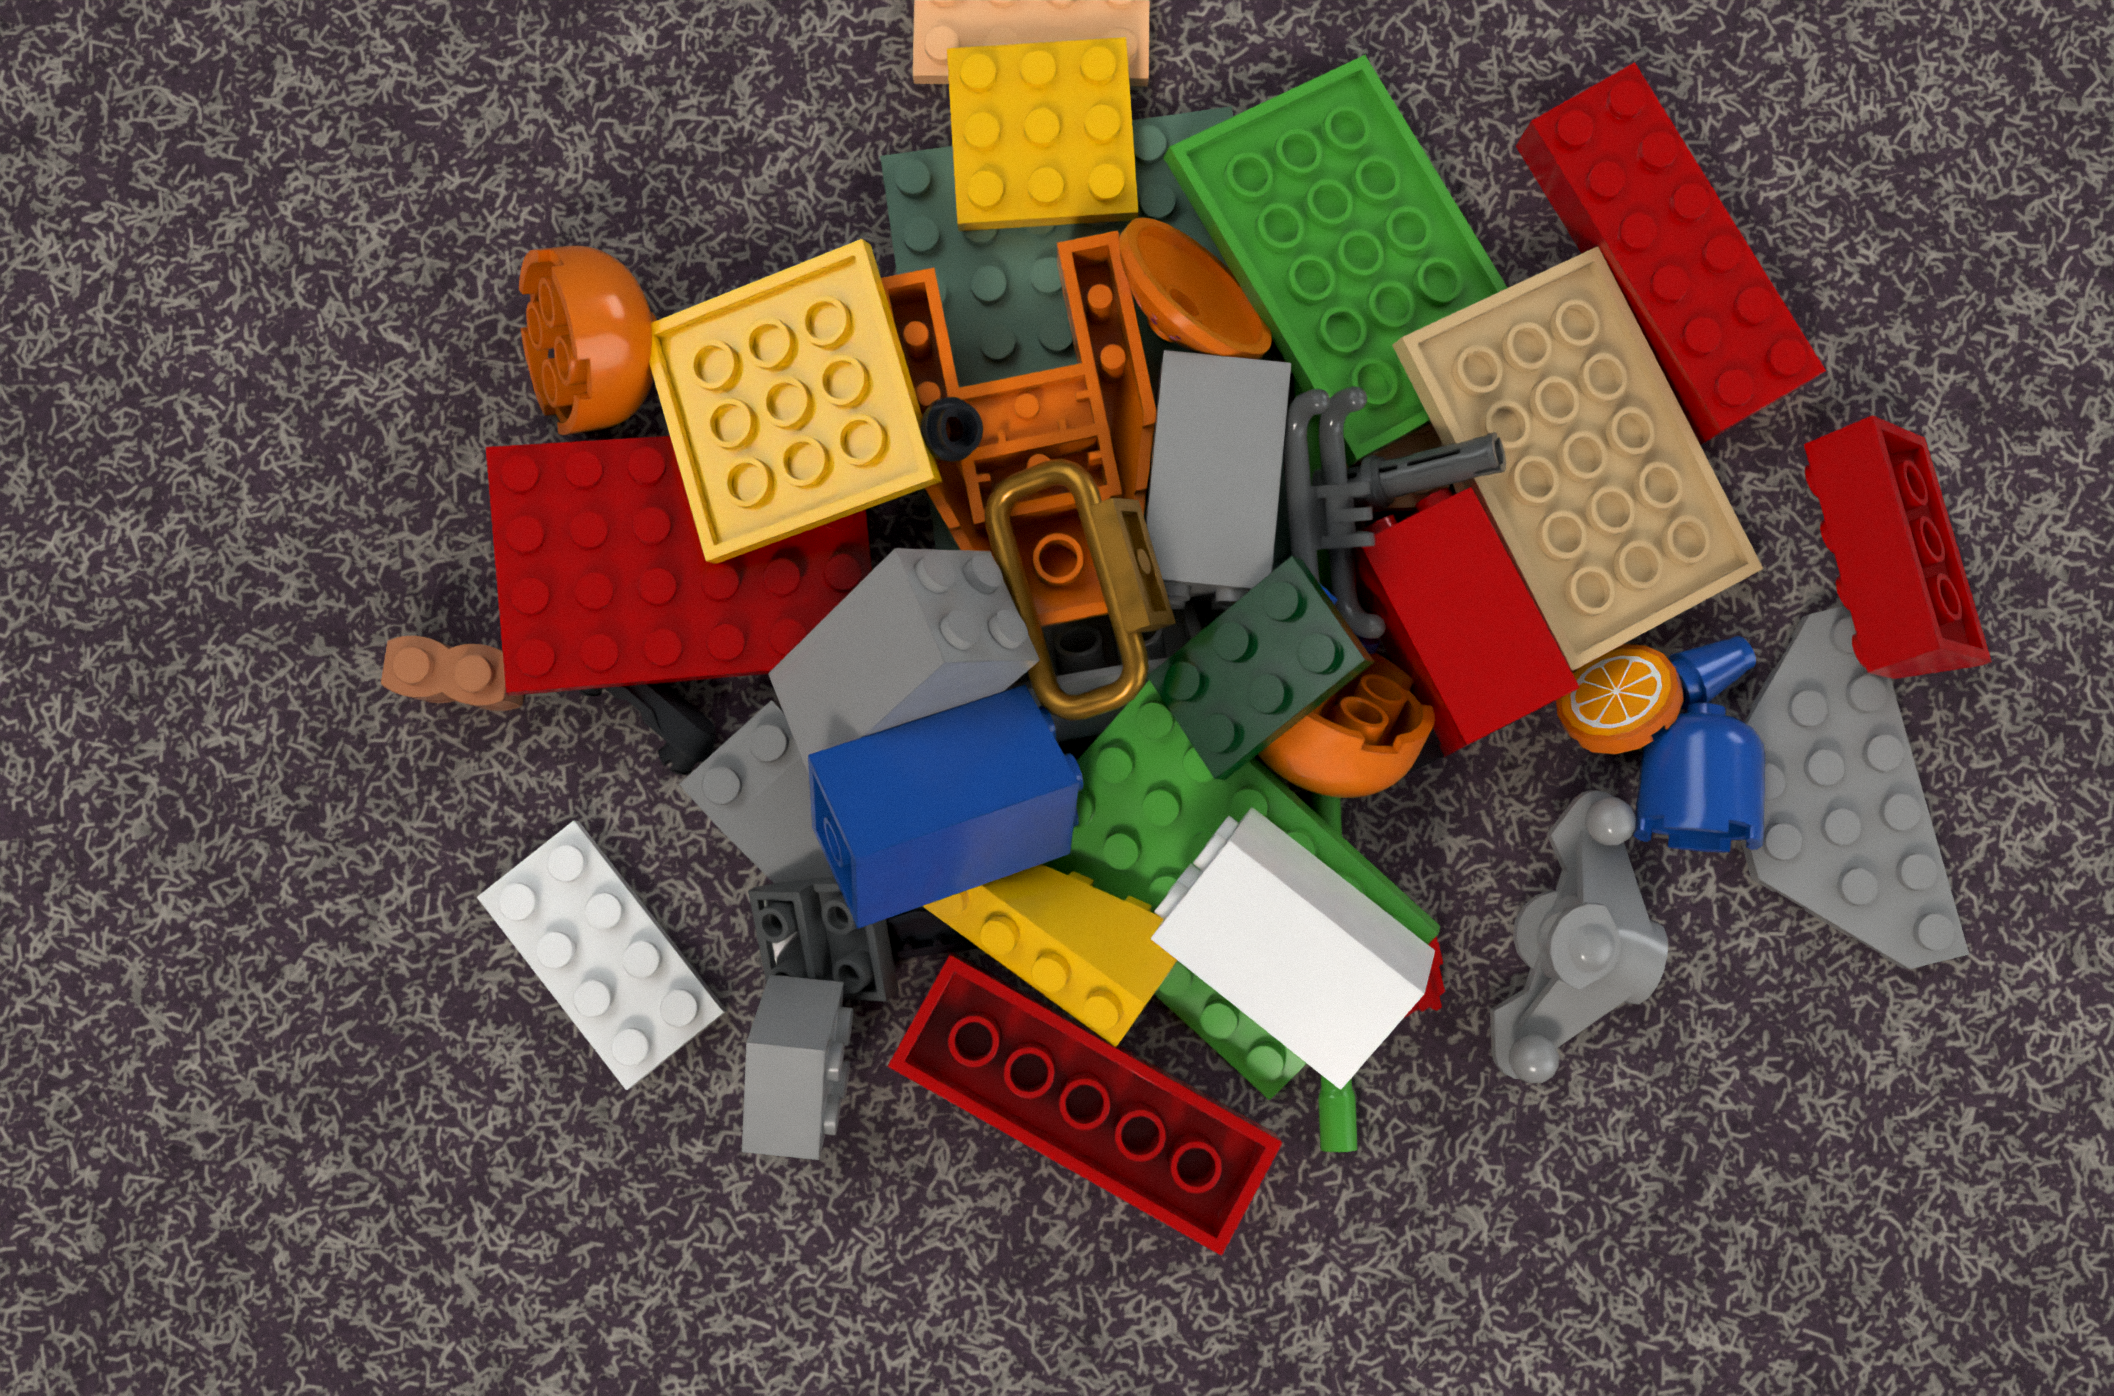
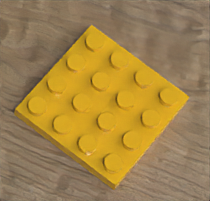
M857 240L651 323L652 346L649 364L707 562L715 564L942 482L935 457L931 455L922 436L921 421L923 416L871 245L865 240Z

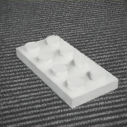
M573 820L477 897L626 1090L636 1085L727 1012L579 821Z

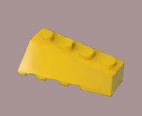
M1043 864L923 906L1115 1048L1178 961L1150 939L1163 921L1160 916L1150 912L1152 905L1132 896H1128L1125 900L1093 887L1094 880L1075 871L1066 875Z

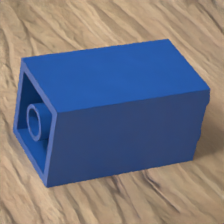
M1026 685L808 755L812 829L858 929L1070 854L1073 828L1079 823L1076 804L1078 791L1083 789L1082 773L1072 754H1063L1056 741V729L1050 712L1043 706L1038 707Z

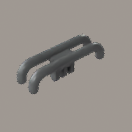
M1357 386L1340 390L1334 393L1331 398L1325 390L1311 389L1298 395L1287 408L1283 461L1291 554L1302 559L1319 582L1317 550L1328 549L1332 595L1338 599L1335 607L1356 636L1368 639L1379 638L1385 632L1386 623L1380 615L1369 614L1363 611L1359 604L1353 547L1375 545L1374 532H1356L1355 521L1373 520L1372 507L1354 508L1353 498L1371 494L1370 481L1348 483L1344 444V423L1346 417L1351 412L1363 409L1368 397L1366 392ZM1321 414L1318 436L1323 485L1311 486L1307 427L1312 416Z

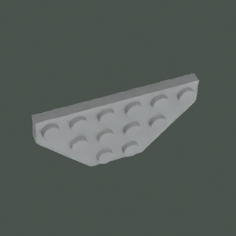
M1845 606L1803 616L1791 636L1792 640L1778 665L1768 675L1749 708L1750 713L1745 720V723L1757 732L1764 743L1765 750L1763 846L1757 850H1750L1746 848V840H1741L1751 879L1803 907L1806 912L1846 936L1855 938L1900 968L1913 969L1969 955L1891 678L1867 673L1866 668L1857 660L1852 647V636L1856 633L1851 612Z

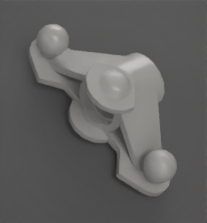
M1588 790L1580 793L1572 800L1548 831V839L1562 868L1556 890L1537 894L1522 906L1514 924L1513 940L1517 954L1530 967V971L1523 990L1490 1009L1491 1053L1493 1061L1501 1072L1514 1079H1521L1526 1083H1543L1552 1078L1559 1067V1054L1557 1052L1559 1046L1621 1003L1641 1004L1647 1000L1657 988L1665 969L1668 956V938L1664 927L1648 917L1624 841L1630 839L1635 830L1636 816L1631 806L1625 801L1604 791Z

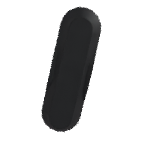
M667 683L605 688L616 699L627 700L638 709L644 723L666 741V744L658 750L660 761L664 766L670 762L673 763L670 768L671 772L678 775L690 774L697 762H704L714 753L716 728L713 723ZM603 688L579 690V693L588 697L600 696Z

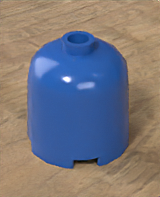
M1693 703L1687 706V713L1678 714L1676 721L1667 730L1663 725L1659 731L1652 734L1651 736L1654 741L1645 745L1642 750L1635 809L1636 826L1633 836L1640 841L1648 842L1651 840L1652 832L1668 835V848L1699 852H1730L1731 840H1746V848L1750 850H1757L1762 847L1764 841L1765 750L1764 743L1757 732L1742 720L1725 716L1726 708L1724 706L1711 703Z

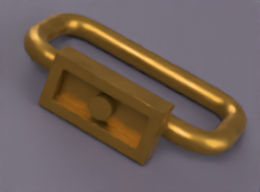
M1064 459L1045 461L1010 475L998 483L988 497L985 523L995 562L1001 569L1006 587L1020 617L1026 624L1028 635L1040 659L1028 670L1032 688L1040 704L1054 716L1069 721L1088 719L1118 709L1134 700L1145 685L1149 665L1142 632L1155 631L1176 623L1139 500L1109 498L1102 501L1091 474L1079 464ZM1054 485L1066 486L1074 497L1123 665L1121 675L1116 681L1078 695L1066 694L1057 682L1010 522L1011 509L1016 501Z

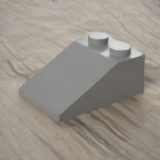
M771 700L679 785L713 823L773 883L834 877L812 829L808 772L781 705Z

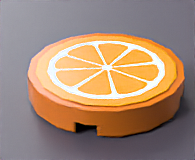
M1622 644L1572 671L1580 688L1556 700L1557 716L1570 738L1579 742L1581 747L1595 753L1619 754L1640 749L1654 741L1651 735L1659 731L1663 725L1667 730L1676 721L1684 698L1681 680L1676 668L1663 653L1646 645Z

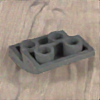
M835 877L757 886L748 891L766 983L769 974L844 982L843 999L888 1001L899 992L886 919L858 929Z

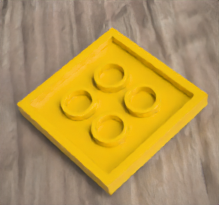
M1126 37L947 48L958 231L1130 221L1138 218Z

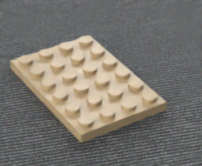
M1598 246L1403 336L1392 345L1443 446L1472 440L1473 438L1485 436L1493 432L1497 433V438L1500 437L1506 456L1505 472L1462 481L1465 489L1472 487L1571 672L1763 569Z

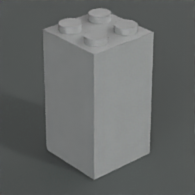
M1168 350L1163 352L1157 382L1156 419L1144 519L1171 609H1185L1186 601L1190 600L1210 602V611L1222 614L1272 573L1291 363Z
M895 548L768 675L809 775V754L1004 692L1040 659L1028 635L1026 624L1016 609L1003 580L1001 569L996 564L991 551Z

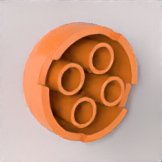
M563 246L530 250L524 257L519 278V291L522 295L530 294V302L526 309L527 327L521 328V336L535 395L544 416L557 415L560 422H557L558 434L560 435L608 429L626 421L642 406L654 381L649 360L652 346L651 323L657 321V319L650 311L642 288L625 265L615 257L599 249L586 246ZM549 349H554L555 358H548Z
M1370 654L1374 663L1261 751L1258 756L1282 778L1313 793L1337 798H1357L1373 795L1397 783L1412 768L1434 726L1435 713L1433 706L1421 705L1417 698L1409 691L1414 680L1408 674L1379 654Z

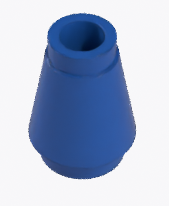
M1734 636L1730 639L1674 653L1668 658L1676 668L1681 680L1684 698L1681 709H1687V706L1693 703H1709L1744 675L1746 671L1754 668L1756 664L1755 653L1751 645L1741 636Z

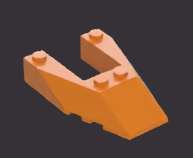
M1118 230L1057 243V267L1078 364L959 388L934 267L881 278L922 416L927 407L935 400L956 397L975 408L982 420L983 434L978 447L968 457L960 461L945 462L935 458L942 482L925 488L960 550L991 551L994 558L985 523L988 497L997 484L1010 475L1050 460L1064 459L1079 464L1091 474L1102 501L1109 498L1139 500L1144 516L1156 407L1131 289L1120 260ZM947 422L946 432L949 438L951 429L949 423ZM1054 485L1016 501L1011 509L1010 522L1041 627L1108 614L1071 491L1066 486Z

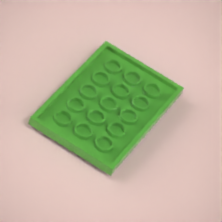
M1366 55L1169 146L1163 157L1255 312L1258 313L1271 330L1272 340L1285 362L1291 363V372L1303 392L1311 389H1322L1329 394L1330 398L1334 393L1351 386L1360 387L1366 392L1368 399L1365 407L1359 411L1349 413L1344 423L1345 456L1348 467L1362 461L1364 457L1371 456L1431 424L1432 422L1392 345L1403 336L1505 290L1507 286Z
M1150 680L1144 685L1136 698L1122 709L1077 760L1082 773L1083 789L1078 791L1076 809L1079 823L1073 828L1071 851L1068 855L1043 863V865L1066 875L1075 871L1094 880L1093 887L1125 900L1128 896H1132L1152 905L1150 912L1156 914L1154 911L1168 894L1167 892L1189 864H1193L1224 820L1230 816L1239 823L1248 810L1253 807L1426 944H1429L1439 934L1440 925L1255 757L1226 780L1214 779ZM1177 961L1155 993L1166 1006L1268 1100L1273 1098L1307 1064L1179 961Z

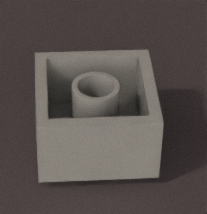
M769 974L746 1042L742 1152L819 1160L825 1134H837L841 1099L846 1097L850 1062L843 1061L844 1046L849 1045L853 1021V1008L842 1007L844 982Z

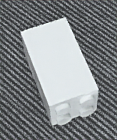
M1253 807L1248 810L1239 823L1230 816L1224 820L1193 864L1190 863L1154 911L1163 921L1150 938L1340 1090L1425 994L1435 954L1433 948Z

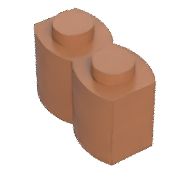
M401 636L387 641L381 685L394 693L431 703L458 701L491 711H507L523 705L524 695L508 696L506 694L502 650L482 644H463L452 647L421 636Z

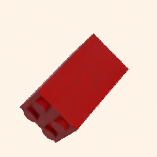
M1449 487L1438 490L1416 503L1415 507L1417 510L1399 523H1397L1394 515H1389L1374 522L1362 531L1374 532L1375 545L1353 547L1357 596L1366 613L1380 615L1385 620L1386 629L1384 634L1380 636V639L1392 662L1414 680L1409 691L1417 698L1421 705L1433 706L1435 713L1433 729L1441 743L1439 746L1444 757L1580 688L1472 487L1455 495H1452Z

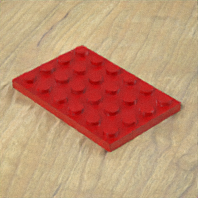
M670 436L486 447L505 687L508 696L768 674L872 571L866 509L717 564L707 562Z

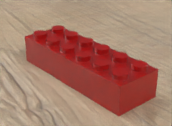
M1635 62L1531 120L1516 144V148L1581 254L1597 246L1600 248L1700 445L1798 390L1826 371Z
M955 952L948 956L887 1066L1221 1256L1283 1143L1275 1132L1120 1045L1115 1048L1087 1026Z

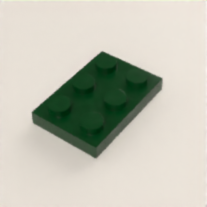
M1291 556L1147 677L1214 779L1226 780L1374 663V660L1304 561Z

